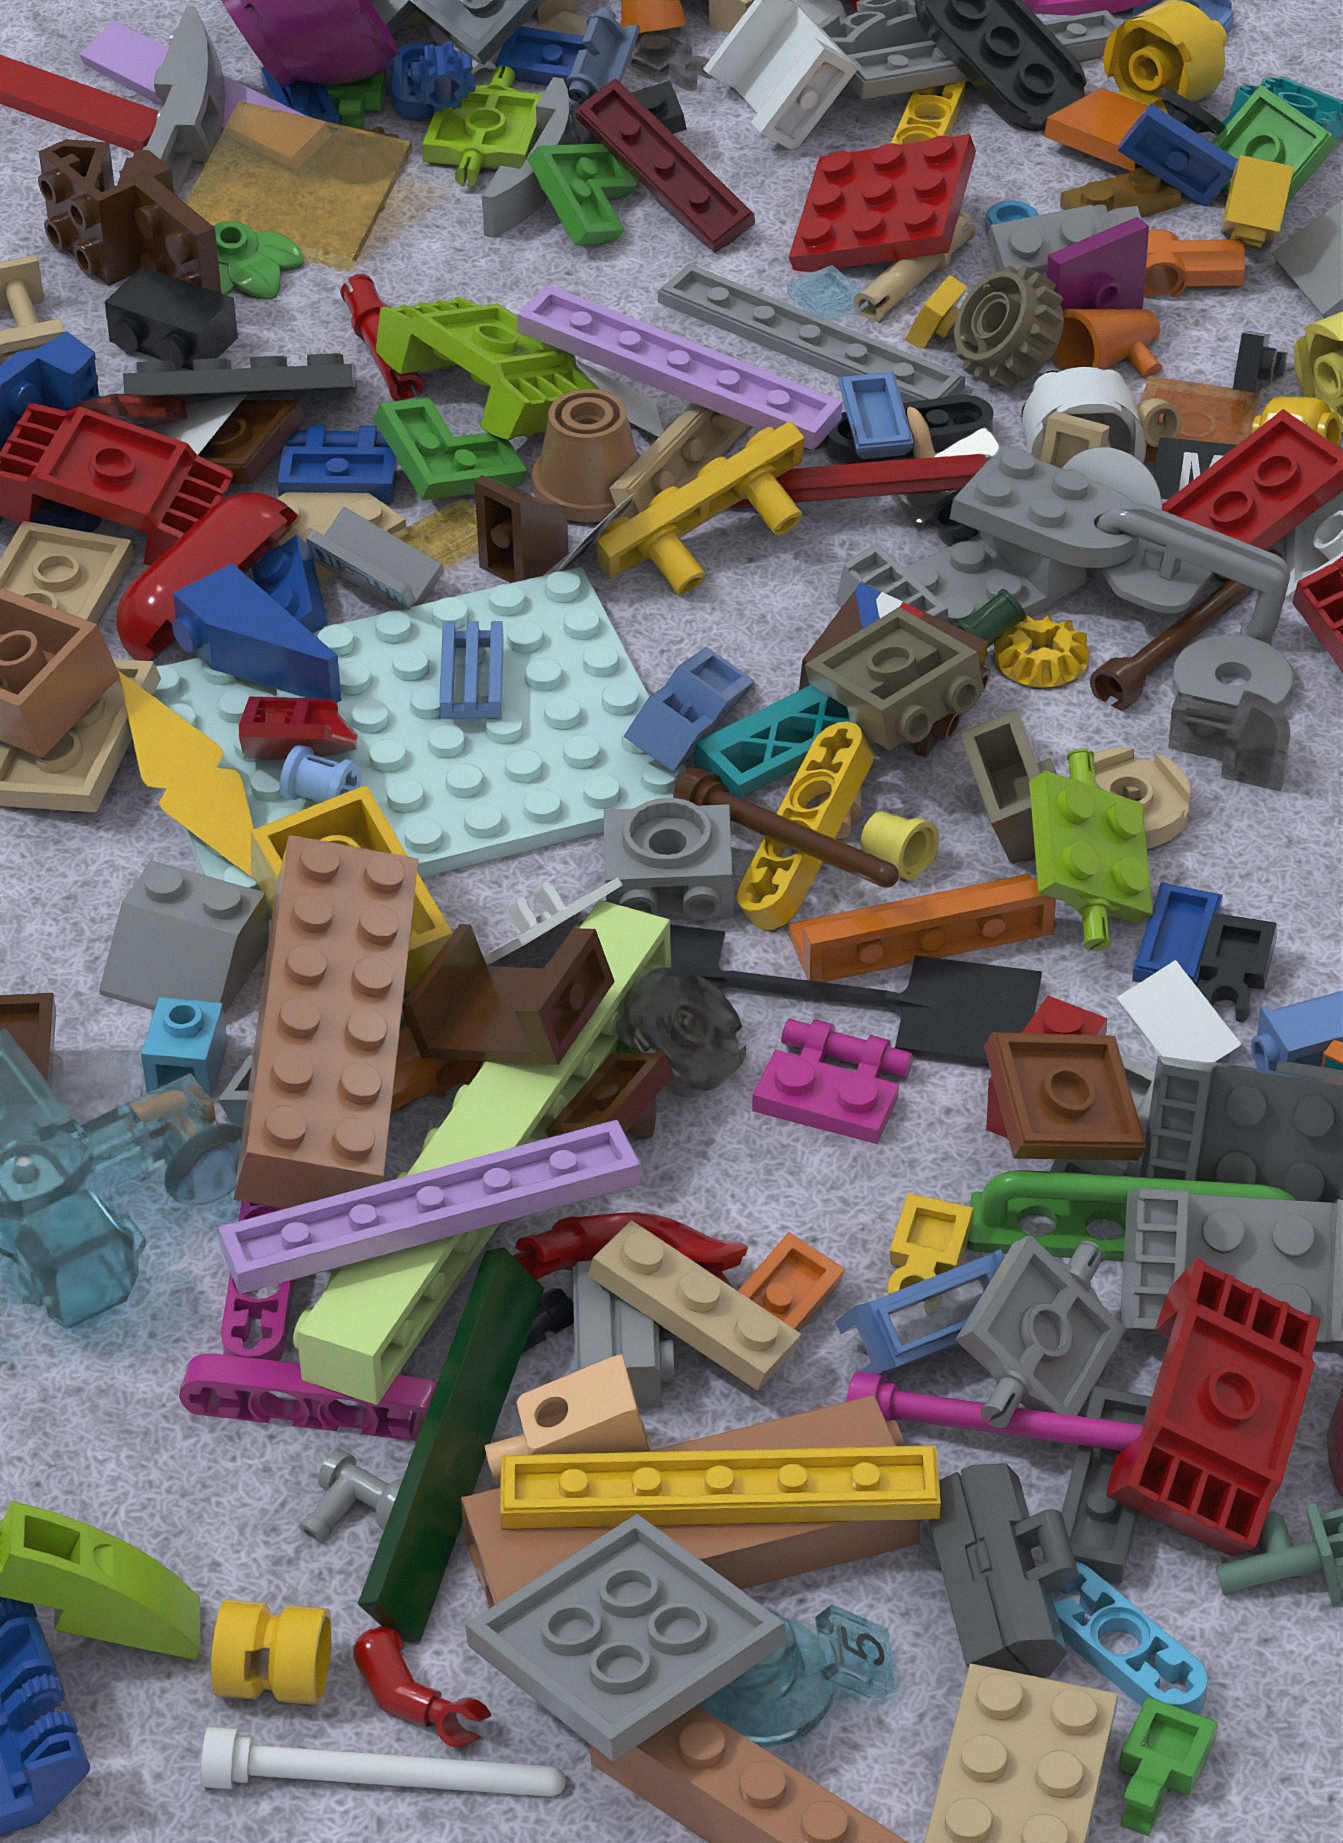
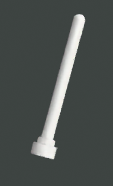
M207 1727L201 1761L202 1788L233 1790L234 1782L249 1783L250 1776L545 1797L559 1795L566 1785L564 1773L554 1766L253 1745V1737L239 1736V1729Z

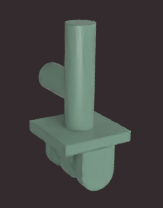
M1316 1502L1306 1504L1312 1542L1292 1546L1284 1517L1277 1512H1268L1259 1536L1264 1554L1215 1566L1222 1594L1321 1570L1332 1606L1343 1603L1340 1592L1343 1591V1508L1320 1514Z

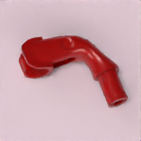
M640 1212L566 1217L558 1220L551 1230L519 1238L515 1245V1249L521 1252L514 1254V1258L537 1280L564 1268L573 1271V1266L577 1262L592 1261L593 1257L632 1220L732 1288L734 1287L729 1283L722 1271L739 1266L748 1250V1246L744 1243L716 1239L676 1220L656 1214Z

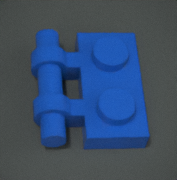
M309 425L308 430H296L285 443V446L282 447L277 481L278 495L281 496L286 492L370 493L380 501L394 502L398 460L381 431H378L377 425H360L359 431H327L326 425Z

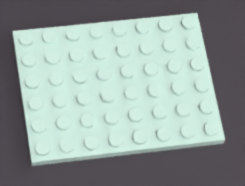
M583 567L557 571L552 574L510 584H502L455 597H447L438 601L413 606L409 610L404 608L350 622L329 625L313 633L338 655L342 701L337 703L338 714L358 735L356 750L322 758L338 763L348 759L360 765V787L368 786L408 857L418 858L417 872L421 878L604 832V810L633 809L654 799L673 798L676 782L687 770L683 763L677 770L672 772L623 737L649 698V695ZM479 621V630H491V621H503L502 718L440 719L439 700L443 622H455V631H466L467 622ZM479 647L477 703H488L490 647ZM456 648L453 704L464 703L466 648ZM199 657L173 664L156 666L161 680L153 697L222 748L225 754L217 767L235 769L242 777L254 829L321 803L302 796L297 800L283 797L280 792V777L286 759L244 758L239 740V723L249 696L305 697L213 670ZM183 827L202 875L261 891L254 879ZM267 902L268 916H270L273 910Z

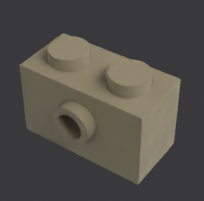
M1015 710L960 732L989 820L1010 863L1035 858L1029 781L1045 770L1057 774L1051 758L1040 761L1018 710Z

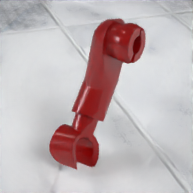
M379 1626L363 1632L353 1645V1659L383 1711L426 1727L436 1724L440 1738L452 1747L467 1746L482 1738L478 1734L463 1728L459 1724L456 1714L458 1712L469 1720L482 1722L491 1717V1712L487 1706L473 1698H461L451 1702L441 1698L442 1693L440 1691L415 1682L402 1657L403 1654L400 1653L404 1649L403 1639L395 1629L388 1626Z

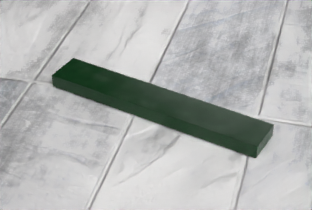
M505 1247L485 1251L358 1601V1605L381 1626L395 1629L401 1635L404 1642H421L463 1522L461 1497L473 1494L486 1457L485 1445L490 1444L544 1291V1287Z

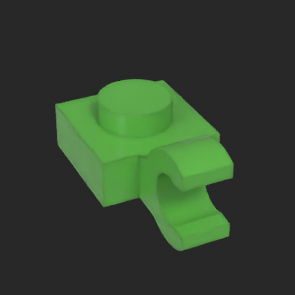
M386 70L373 77L353 83L329 85L328 94L335 108L339 109V115H343L342 128L350 131L358 130L361 125L364 128L365 110H381L387 85Z
M1147 1696L1121 1750L1119 1770L1134 1776L1124 1795L1123 1803L1128 1804V1807L1121 1819L1120 1826L1149 1837L1161 1811L1168 1788L1188 1796L1191 1795L1216 1741L1217 1721Z

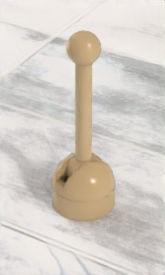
M1149 398L1136 405L1147 444L1158 447L1161 437L1177 438L1182 427V416L1175 405L1159 398ZM1160 414H1163V421H1159Z

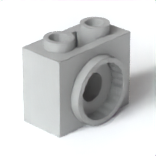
M660 798L645 802L633 809L604 810L605 884L617 877L623 884L606 895V902L670 920L692 919L695 921H708L713 918H734L729 804L697 806L683 799Z

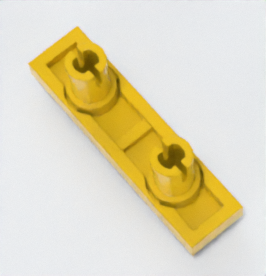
M791 420L776 430L773 427H767L756 433L747 442L745 449L729 459L718 457L710 461L699 471L697 478L680 489L672 486L660 492L650 502L649 508L631 519L628 516L616 519L602 531L600 538L597 539V564L609 578H612L634 567L643 560L651 558L676 594L680 596L701 585L706 577V573L680 538L740 500L748 499L775 536L787 533L801 521L802 512L776 478L802 463L803 435Z

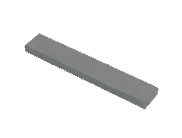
M1107 10L1042 21L1077 61L1104 56V48L1109 35L1117 27L1121 26ZM933 40L847 55L858 67V70L847 84L861 99L969 81Z
M691 264L685 266L658 290V303L839 378L894 372L903 403L956 396L965 388V376Z

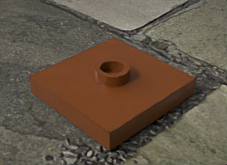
M991 1033L984 1048L1013 1159L1139 1160L1147 1147L1115 1036Z

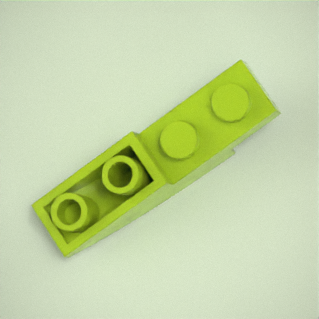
M15 1501L10 1502L3 1520H0V1597L55 1608V1631L191 1660L197 1659L201 1651L200 1596L181 1578L153 1557L98 1528L46 1509Z

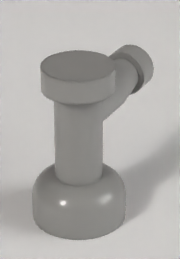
M342 1449L335 1450L324 1461L318 1476L319 1486L327 1490V1492L319 1501L313 1514H308L299 1525L301 1532L322 1544L330 1534V1528L348 1512L357 1499L375 1509L376 1522L384 1531L403 1478L388 1484L356 1466V1458Z

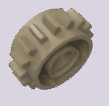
M1022 265L1019 271L1011 266H1007L1004 271L992 273L978 282L964 299L955 322L954 338L958 348L955 354L956 357L964 361L962 369L994 388L999 382L1006 387H1011L1013 382L1025 380L1041 370L1054 354L1063 331L1064 316L1060 305L1063 298L1054 292L1056 284L1026 265Z

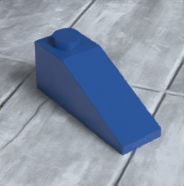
M233 563L173 593L176 620L172 622V629L175 638L186 652H194L211 669L305 698L333 699L336 703L342 701L338 655Z

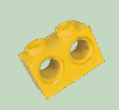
M1240 155L1234 167L1220 231L1231 233L1230 239H1243V244L1247 247L1261 249L1262 243H1265V240L1273 242L1280 232L1294 166Z

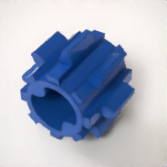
M444 42L443 46L434 47L433 44L425 46V55H419L418 62H411L410 65L411 79L415 81L414 94L416 100L422 99L426 105L428 103L432 104L434 111L443 112V108L452 107L455 110L462 107V98L467 99L468 93L475 92L476 90L475 75L471 73L473 70L471 55H464L461 49L458 51L454 50L450 42Z

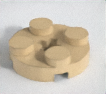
M1119 747L1094 753L1095 780L1100 788L1120 796L1125 795L1126 798L1132 800L1141 799L1138 802L1143 805L1147 849L1163 845L1185 830L1188 823L1191 786L1186 774L1176 763L1154 753V762L1145 758H1134L1135 748Z

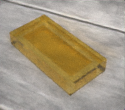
M463 498L392 535L442 563L444 567L478 549L476 508Z

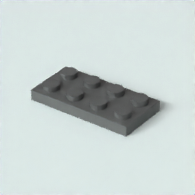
M341 353L307 355V366H288L287 357L284 356L250 357L251 368L232 369L231 360H227V358L193 360V371H175V362L143 361L136 362L137 373H123L124 397L129 398L357 389L356 366L344 364V358Z

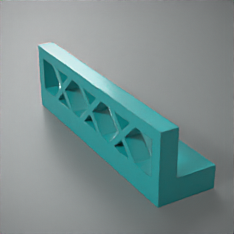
M809 685L695 743V767H700L719 775L721 782L736 797L741 798L799 769L813 741L820 732L835 723L850 722L847 707Z

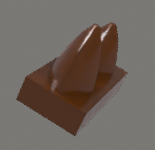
M665 1052L611 1053L545 1130L548 1138L613 1120H618L624 1134L629 1130L639 1137L651 1138L656 1123V1095L674 1075Z

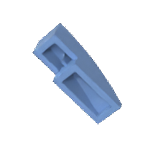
M705 647L677 666L665 686L647 699L623 737L674 772L695 753V743L711 735L755 680L708 647Z

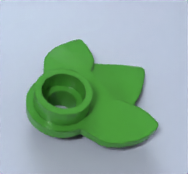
M224 221L214 225L221 291L224 295L231 293L234 288H237L259 299H274L279 292L280 269H291L304 263V257L300 248L285 235L273 231L254 232L249 226L237 221Z

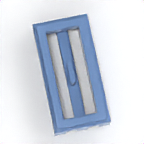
M479 621L467 622L466 631H455V622H443L439 700L440 719L502 718L503 621H491V630H479ZM479 647H490L488 703H477ZM456 648H466L464 703L453 704Z

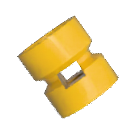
M225 1599L218 1612L212 1644L211 1684L214 1695L256 1700L267 1689L272 1691L277 1702L318 1706L322 1702L331 1658L332 1620L330 1610L322 1607L287 1605L279 1615H274L266 1602ZM262 1648H270V1651L262 1650Z

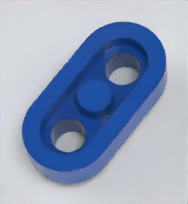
M411 43L398 48L400 55L393 59L395 65L392 66L391 75L392 105L394 111L401 117L420 120L433 117L435 111L432 104L428 103L426 105L422 99L416 100L414 94L415 81L411 79L410 68L411 62H418L419 55H425L424 47L431 44Z

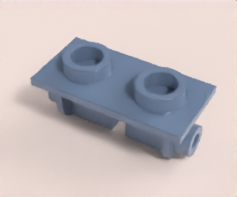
M598 8L595 13L589 15L587 29L582 40L587 49L579 50L571 74L565 82L569 98L571 99L570 111L575 110L616 78L620 83L622 82L640 31L639 25L621 27L615 20L616 14L608 8Z

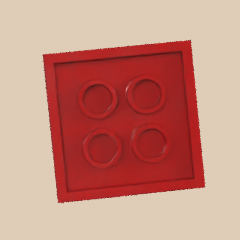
M971 135L937 136L927 141L901 145L890 143L874 149L854 152L837 151L828 156L819 157L788 257L793 270L815 272L949 253L976 154Z

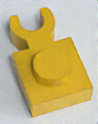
M907 1193L889 1250L890 1264L902 1267L898 1268L891 1275L888 1282V1295L961 1266L974 1222L973 1207ZM941 1295L923 1302L925 1313L933 1314L938 1309Z

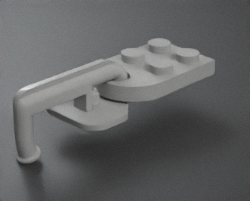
M1003 445L957 494L952 503L949 519L1064 564L1084 568H1099L1118 597L1155 612L1170 614L1186 610L1207 585L1214 573L1257 589L1259 593L1250 623H1246L1241 627L1240 635L1249 636L1270 645L1272 644V637L1280 619L1290 580L1288 565L1282 558L1273 553L1150 505L1135 504L1121 492L1090 480L1078 471L1059 468L1034 458L1029 452L1020 449H1010Z

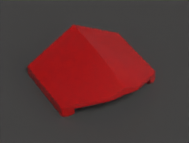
M249 696L239 723V740L244 758L286 759L291 750L298 744L311 747L314 755L319 757L332 756L356 750L358 735L338 714V705L333 699Z

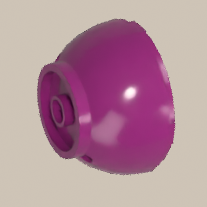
M221 0L251 49L282 88H286L298 80L327 85L353 83L373 77L395 65L393 59L400 55L395 40L371 0Z

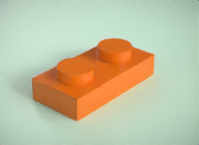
M788 1232L740 1287L738 1292L800 1332L840 1285L845 1268Z

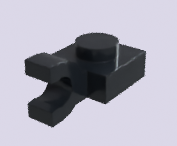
M1252 331L1242 333L1233 383L1234 390L1256 393L1261 390L1262 381L1271 382L1273 374H1284L1288 352L1277 351V348L1268 347L1270 334Z

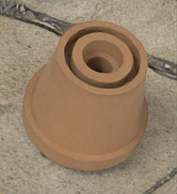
M598 389L574 390L558 397L549 408L542 452L536 459L532 469L533 493L535 498L567 513V520L577 522L603 521L617 508L609 488L641 456L636 451L626 407L617 396Z

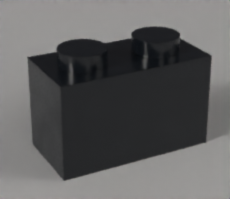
M143 266L105 301L108 334L111 343L116 344L120 349L127 352L137 351L162 361L175 362V368L182 367L193 371V360L218 358L238 339L233 297Z

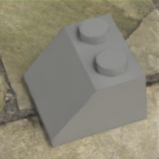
M151 860L122 901L99 989L100 995L154 1011L159 997L223 1003L225 1014L268 948L270 926L266 892Z

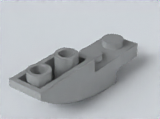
M186 7L178 28L171 35L170 47L164 61L155 73V93L161 99L164 106L159 109L153 133L147 146L142 149L150 150L172 169L174 194L177 197L192 161L212 162L224 119L225 88L223 72L218 55L196 7Z

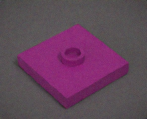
M1135 217L1048 255L1047 278L1056 284L1054 292L1063 298L1060 304L1062 311L1066 309L1143 310L1149 226Z

